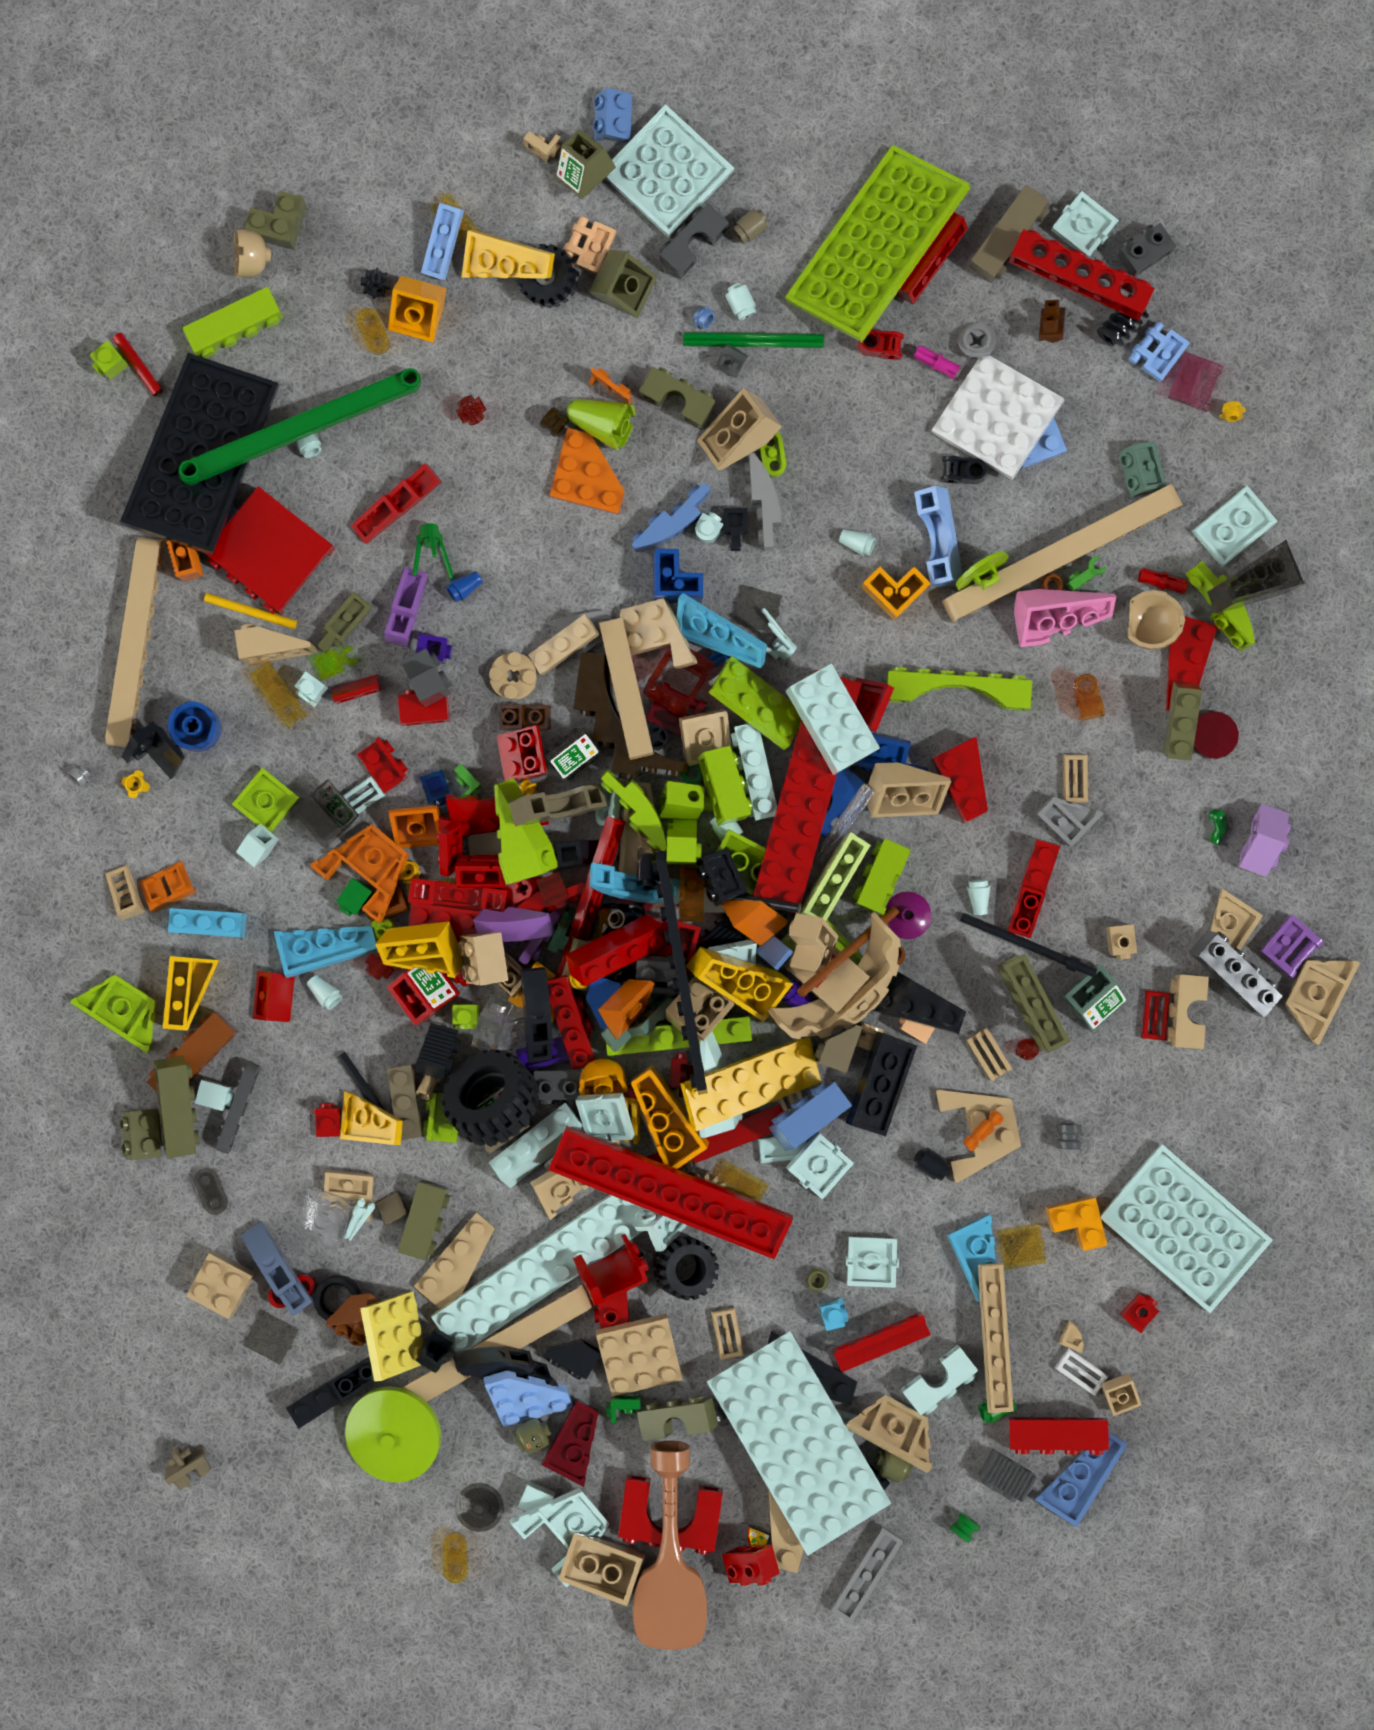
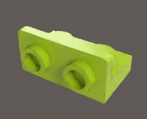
M433 1092L430 1099L426 1101V1111H429V1120L424 1121L423 1135H427L426 1141L434 1140L457 1143L458 1131L443 1113L441 1098L445 1094L443 1092Z

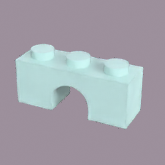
M958 1344L939 1358L946 1369V1375L942 1382L930 1384L919 1374L901 1388L920 1416L924 1413L926 1415L930 1414L938 1407L936 1403L943 1398L945 1400L949 1399L957 1392L956 1388L962 1383L966 1385L976 1377L977 1368Z

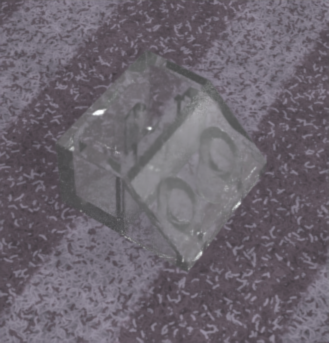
M489 996L479 1017L471 1046L482 1051L486 1050L487 1052L491 1049L511 1051L523 1048L526 1042L523 1009Z

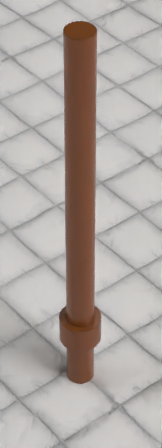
M891 907L884 915H879V917L888 926V923L899 914V911L896 907ZM871 926L797 989L798 994L801 997H805L870 939Z

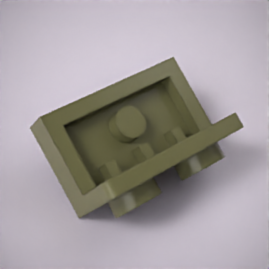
M158 1109L122 1112L120 1129L124 1132V1141L121 1148L126 1160L161 1157Z

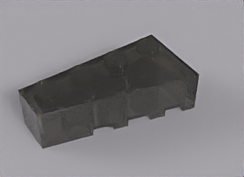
M1284 540L1216 585L1207 594L1215 613L1218 614L1287 594L1304 584V581L1288 542Z

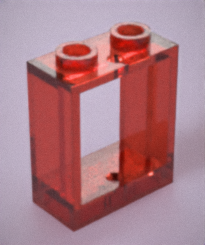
M670 645L648 679L643 693L650 700L666 706L672 713L684 717L711 675L715 663L690 649L692 655L697 660V664L683 668L700 679L685 701L656 684L669 662H673Z

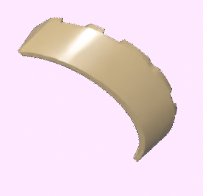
M875 912L871 914V935L867 949L857 965L870 976V979L838 1014L821 999L797 1007H770L767 1010L778 1026L791 1038L801 1039V1037L812 1036L825 1038L832 1036L831 1032L840 1028L848 1029L865 1018L869 1011L875 1009L889 991L887 987L892 977L897 975L899 969L897 961L901 944L898 936Z

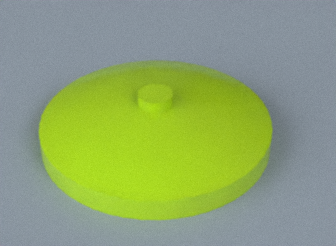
M381 1387L366 1393L351 1409L345 1427L346 1443L355 1462L371 1476L387 1482H406L421 1476L435 1461L441 1446V1428L431 1406L416 1393L400 1387Z

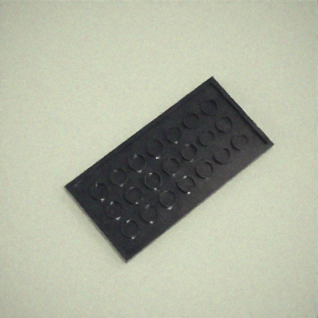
M187 353L121 517V525L213 555L250 461L200 481L195 485H187L180 479L179 467L186 460L262 430L278 391V382ZM187 470L184 474L186 476H191L196 471Z

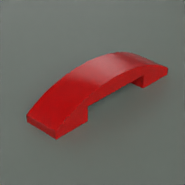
M411 878L408 902L478 911L487 909L504 912L508 890L496 888H457L456 883Z

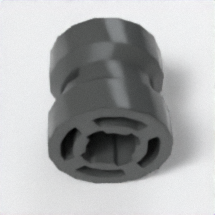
M1057 1124V1132L1061 1138L1057 1140L1056 1148L1080 1150L1081 1142L1077 1137L1081 1133L1082 1125Z

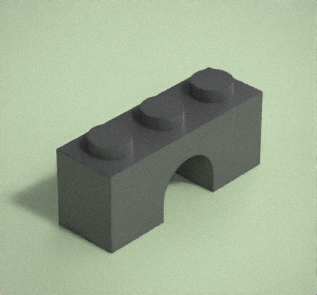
M709 203L704 208L699 207L692 215L693 220L688 225L683 224L677 230V236L673 241H667L660 249V261L680 280L697 263V256L690 251L689 243L696 238H703L713 246L729 229V222Z

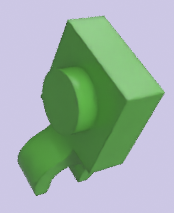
M1098 556L1093 557L1088 562L1086 571L1082 573L1079 569L1068 577L1070 582L1066 587L1069 591L1077 590L1106 570L1105 566L1099 570L1094 568V562L1099 559Z

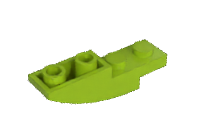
M1203 561L1188 570L1185 575L1190 579L1191 584L1205 597L1206 602L1215 609L1210 617L1215 625L1229 638L1231 644L1240 652L1253 645L1255 639L1250 618L1239 594L1225 574L1217 578Z
M607 769L601 775L603 780L601 784L609 793L615 792L621 797L619 802L627 810L631 808L634 810L629 815V819L632 821L630 826L637 833L643 832L649 837L647 842L655 850L660 848L662 851H665L667 849L665 832L657 811L648 796L633 779L625 785Z

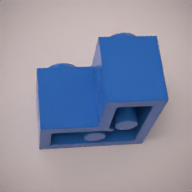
M655 549L653 554V601L664 598L669 603H678V598L684 593L701 603L703 598V573L679 572V549Z

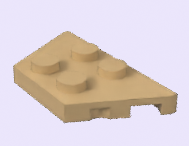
M1305 960L1284 1004L1314 1044H1320L1360 962Z
M887 1395L882 1396L846 1424L848 1430L926 1473L931 1470L932 1463H929L928 1451L930 1449L928 1418L923 1415L920 1416L918 1412Z

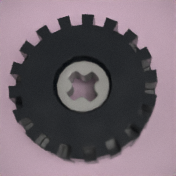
M539 244L540 247L538 249L555 253L551 278H549V281L544 278H519L516 282L521 287V293L533 303L546 308H551V305L558 307L560 302L566 303L569 301L567 298L569 295L573 297L575 294L573 287H578L579 284L576 281V277H579V272L575 269L578 266L572 260V257L561 248L549 244V246Z

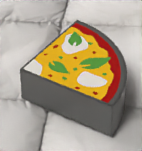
M747 1524V1545H766L770 1534Z

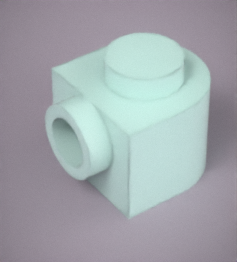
M709 512L708 515L702 513L695 527V534L699 541L702 543H712L718 538L723 529V523L720 522L721 517L712 512Z

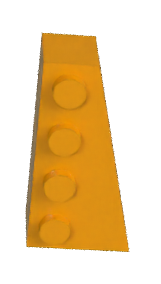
M654 1064L633 1078L631 1081L633 1090L657 1145L658 1153L665 1165L678 1169L708 1148L709 1141L707 1138H700V1130H692L687 1110Z

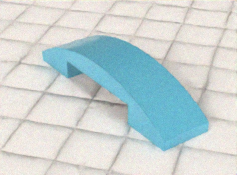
M591 863V888L621 899L664 904L663 898H658L657 889L645 891L637 886V875L615 871L613 866ZM670 878L674 904H678L680 902V880Z

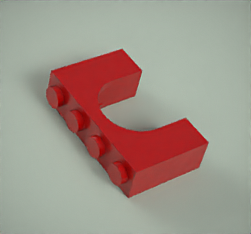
M627 1475L618 1538H623V1542L634 1544L637 1541L647 1542L648 1546H661L662 1528L658 1527L651 1520L647 1510L651 1478ZM699 1485L694 1516L686 1526L678 1529L681 1551H684L685 1548L695 1549V1552L699 1554H709V1551L715 1552L723 1496L722 1488Z

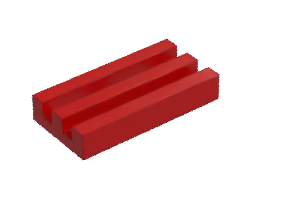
M1145 991L1141 1038L1166 1041L1170 993ZM1151 996H1154L1151 1034H1148ZM1164 997L1161 1035H1156L1159 998Z

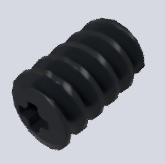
M1145 308L1142 317L1147 319L1149 314ZM1115 310V313L1109 316V320H1105L1103 327L1097 329V334L1109 346L1114 347L1117 344L1122 347L1124 342L1121 337L1128 340L1130 334L1127 331L1135 333L1137 329L1134 323L1141 326L1143 321L1142 319L1140 321L1135 320Z

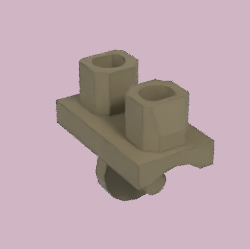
M203 1445L192 1452L189 1447L183 1451L178 1446L174 1447L171 1450L173 1457L167 1460L169 1466L165 1468L167 1474L165 1481L168 1485L174 1483L181 1490L191 1483V1477L188 1473L192 1470L199 1477L209 1473L210 1464L206 1458V1450Z

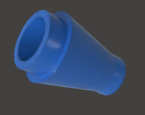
M474 571L450 581L446 589L456 603L460 600L463 602L483 581L480 575Z

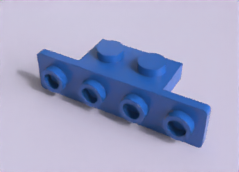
M872 733L880 749L853 764L861 766L864 770L873 771L875 763L898 762L928 771L926 767L906 763L911 741Z

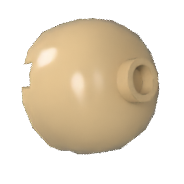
M246 229L235 230L234 252L236 260H234L236 277L251 278L261 274L266 262L271 260L270 247H266L264 239L254 231Z

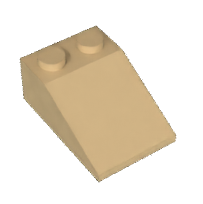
M743 388L697 441L715 467L721 471L766 445L782 426L760 397Z
M255 624L240 626L241 629L234 630L238 657L247 665L318 653L317 648L308 641L259 626L255 627Z
M898 762L875 763L864 799L872 818L938 815L951 780L948 777Z
M574 1532L558 1580L627 1606L632 1600L646 1553L622 1544Z

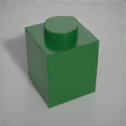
M352 878L336 900L340 904L338 909L349 917L352 914L359 916L362 908L375 892L355 878Z

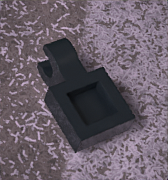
M723 508V534H731V551H740L741 534H747L748 532L747 508Z

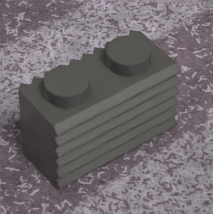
M995 1449L991 1450L978 1473L980 1478H982V1484L992 1490L995 1487L1003 1491L1002 1495L1014 1503L1016 1499L1023 1503L1037 1479L1035 1473Z

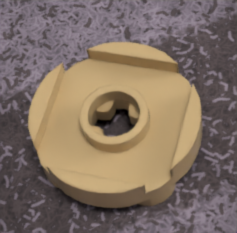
M518 652L506 653L498 657L492 664L489 672L490 683L500 697L509 700H521L534 690L537 681V670L527 656ZM511 670L512 672L518 670L520 673L517 676L519 681L516 683L513 680L509 682L506 679L509 678L508 672Z

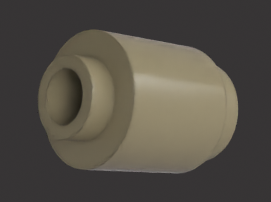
M752 209L735 223L732 231L736 238L744 244L747 241H752L767 228L766 222L768 219L761 210L756 211Z

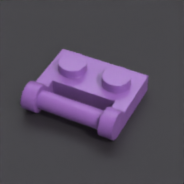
M1289 915L1259 951L1289 978L1293 979L1297 975L1296 971L1324 942L1294 915ZM1304 938H1307L1309 942L1288 965L1285 960Z

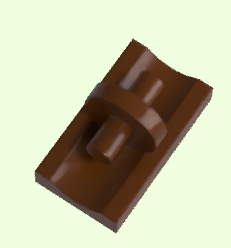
M1058 299L1046 300L1045 308L1041 309L1039 341L1046 340L1054 343L1064 339L1066 310L1065 307H1060Z

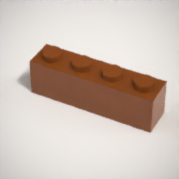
M219 1012L207 1013L199 1022L201 1026L196 1031L191 1030L182 1039L185 1043L179 1049L177 1047L173 1048L166 1055V1058L183 1056L186 1064H191L192 1078H188L189 1083L238 1033ZM154 1068L149 1073L151 1078L147 1083L157 1092Z

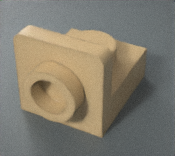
M530 131L523 138L525 147L547 163L551 157L555 159L561 151V137L557 134L549 144H547L548 142L540 134L534 135Z

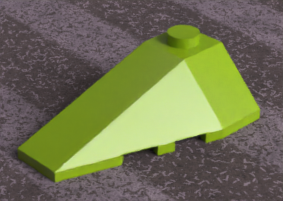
M511 778L494 785L496 815L500 818V830H497V839H501L502 853H498L505 883L518 882L557 868L558 863L552 844L540 823L515 827L509 803L524 796L515 779Z

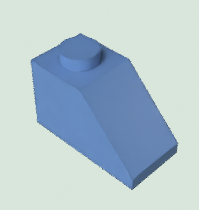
M772 936L762 946L758 944L756 946V954L775 971L793 953L775 936Z

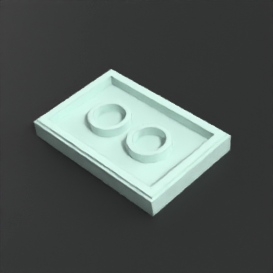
M1245 486L1192 530V533L1220 566L1224 567L1278 521L1248 486Z

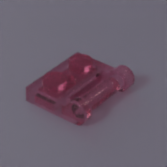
M1184 352L1167 398L1194 407L1200 411L1208 412L1218 375L1222 374L1224 366ZM1206 369L1209 371V375L1202 395L1198 399L1194 396L1203 370Z

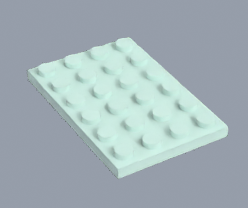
M1160 1144L1100 1214L1102 1221L1208 1313L1215 1309L1273 1241L1163 1144Z

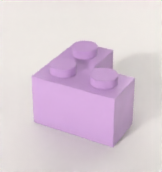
M1261 804L1253 818L1250 837L1240 855V868L1267 877L1271 869L1276 868L1279 862V854L1281 852L1284 853L1289 845V839L1287 838L1291 824L1288 823L1289 813Z

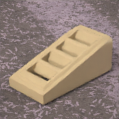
M125 865L105 873L117 916L125 920L144 913L145 909L129 866ZM119 875L118 877H121L125 875L126 879L114 883L112 877ZM128 884L127 889L119 892L117 891V888ZM131 894V898L121 901V897Z

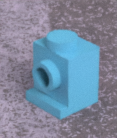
M843 1298L819 1304L826 1331L844 1327L845 1322H849Z

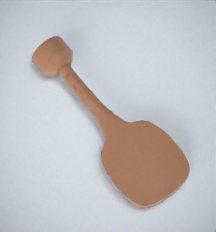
M659 1441L650 1446V1466L663 1477L662 1540L657 1561L644 1569L637 1581L634 1594L633 1618L637 1638L642 1644L657 1649L677 1650L693 1647L702 1640L707 1623V1597L700 1574L683 1560L678 1538L677 1477L690 1467V1446L681 1441Z

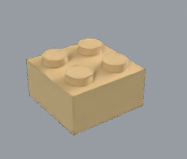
M1129 1373L1101 1384L1113 1416L1142 1406Z

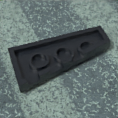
M897 972V975L892 977L887 987L889 989L888 993L878 1006L873 1009L877 1013L957 1035L960 1033L966 1011L900 972Z
M771 1331L767 1344L780 1336ZM801 1349L830 1400L851 1405L858 1382Z

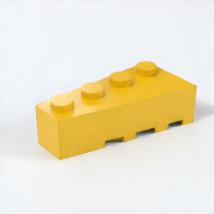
M702 947L698 949L686 965L699 980L763 1022L770 1015L767 1010L770 1007L775 1008L793 985L781 972Z

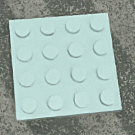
M665 104L612 159L616 168L605 179L670 239L734 172V167Z

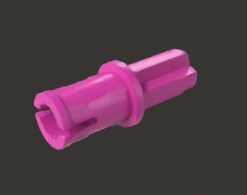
M919 345L914 352V358L932 367L933 371L936 369L951 377V379L955 378L960 369V365L942 357V353L937 354L922 345Z

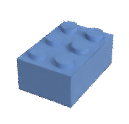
M827 1082L820 1083L809 1091L811 1093L810 1097L805 1096L791 1105L793 1110L781 1112L771 1120L774 1124L768 1128L785 1151L797 1148L852 1106L835 1082L827 1084Z

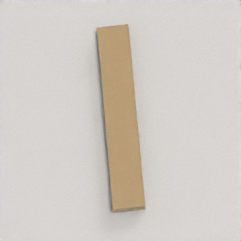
M623 618L599 623L629 758L633 760L654 755Z
M1003 1263L978 1264L988 1413L1014 1412Z

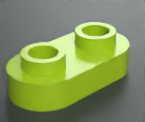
M779 432L772 438L775 441L774 446L769 447L766 444L759 448L761 462L771 478L780 477L786 470L783 439ZM776 462L779 468L773 470L770 468V464Z

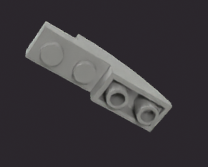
M750 453L749 460H744L745 475H750V484H746V498H751V505L761 504V507H757V521H762V530L758 531L759 545H763L764 551H771L774 549L773 527L782 525L781 509L774 484L767 470L755 453Z

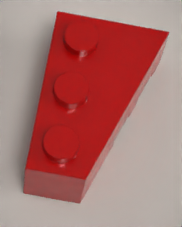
M977 736L931 760L938 775L950 778L951 783L947 792L963 823L988 812Z

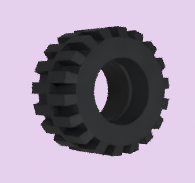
M678 1236L664 1251H661V1253L656 1252L655 1256L658 1257V1260L653 1261V1267L656 1268L653 1274L654 1277L658 1278L656 1282L665 1292L679 1299L689 1300L691 1298L696 1300L699 1299V1295L705 1296L708 1294L707 1288L712 1289L714 1287L712 1281L713 1279H718V1274L715 1273V1270H719V1264L715 1263V1260L718 1258L716 1254L712 1253L713 1249L704 1242L689 1236ZM692 1254L696 1261V1270L689 1279L679 1281L676 1276L677 1263L683 1256Z

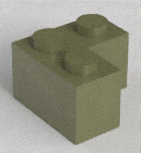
M279 191L274 213L250 207L244 229L260 234L266 243L294 250L307 205L302 196Z

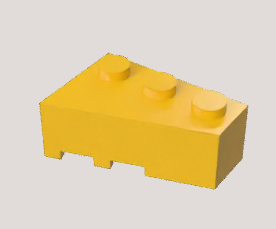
M450 922L388 928L375 944L385 965L410 970L414 967L426 969V973L433 974L436 971L446 973L447 977L455 978L464 965L463 956L459 954L458 942Z
M170 956L163 1029L189 1030L220 960Z

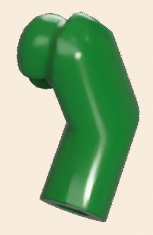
M1213 809L1208 817L1214 822L1215 829L1208 841L1219 846L1229 826L1225 812Z

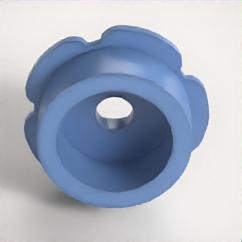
M706 306L704 309L699 308L695 312L693 319L695 320L696 327L707 329L714 321L715 313L710 310L709 306Z

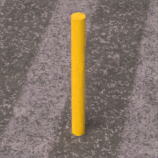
M206 593L204 597V602L294 630L298 622L291 618L272 614L271 612L210 593Z

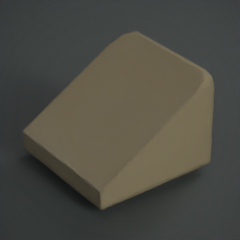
M398 1191L376 1203L386 1226L409 1213Z

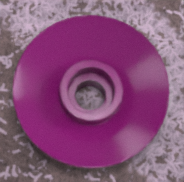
M898 893L888 901L885 907L887 908L885 913L891 907H896L899 911V914L888 923V927L899 938H917L926 932L931 923V908L926 899L917 893ZM911 911L913 914L912 919H905L904 913Z

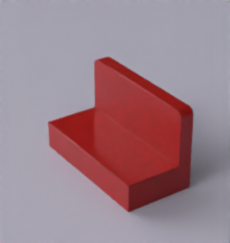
M257 971L252 1019L290 1022L295 976L286 978L283 973Z

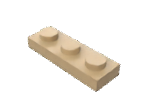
M584 614L528 654L539 674L545 675L600 634L588 615Z

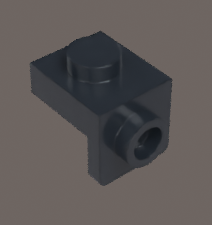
M435 1328L424 1340L415 1361L436 1373L440 1369L448 1350L453 1346L455 1339Z

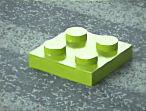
M262 767L232 805L256 825L262 824L272 833L300 800V797Z

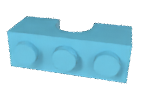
M170 908L168 932L245 938L247 914Z

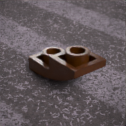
M499 705V729L519 730L539 725V730H551V706Z

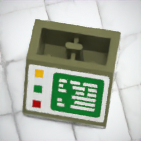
M578 129L561 146L555 177L582 200L616 166L600 144Z

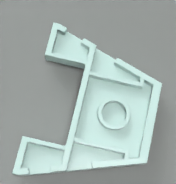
M580 1488L509 1520L523 1539H526L545 1523L567 1549H569L574 1532L600 1539L609 1526L607 1519ZM566 1556L552 1568L553 1573L558 1579ZM562 1582L565 1587L569 1586V1584Z

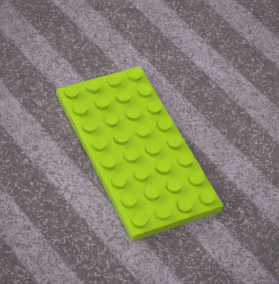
M892 145L785 296L786 301L862 343L971 188L970 184Z

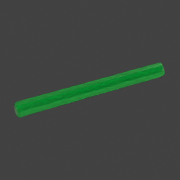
M685 332L683 334V345L725 347L729 344L733 347L823 348L824 335Z

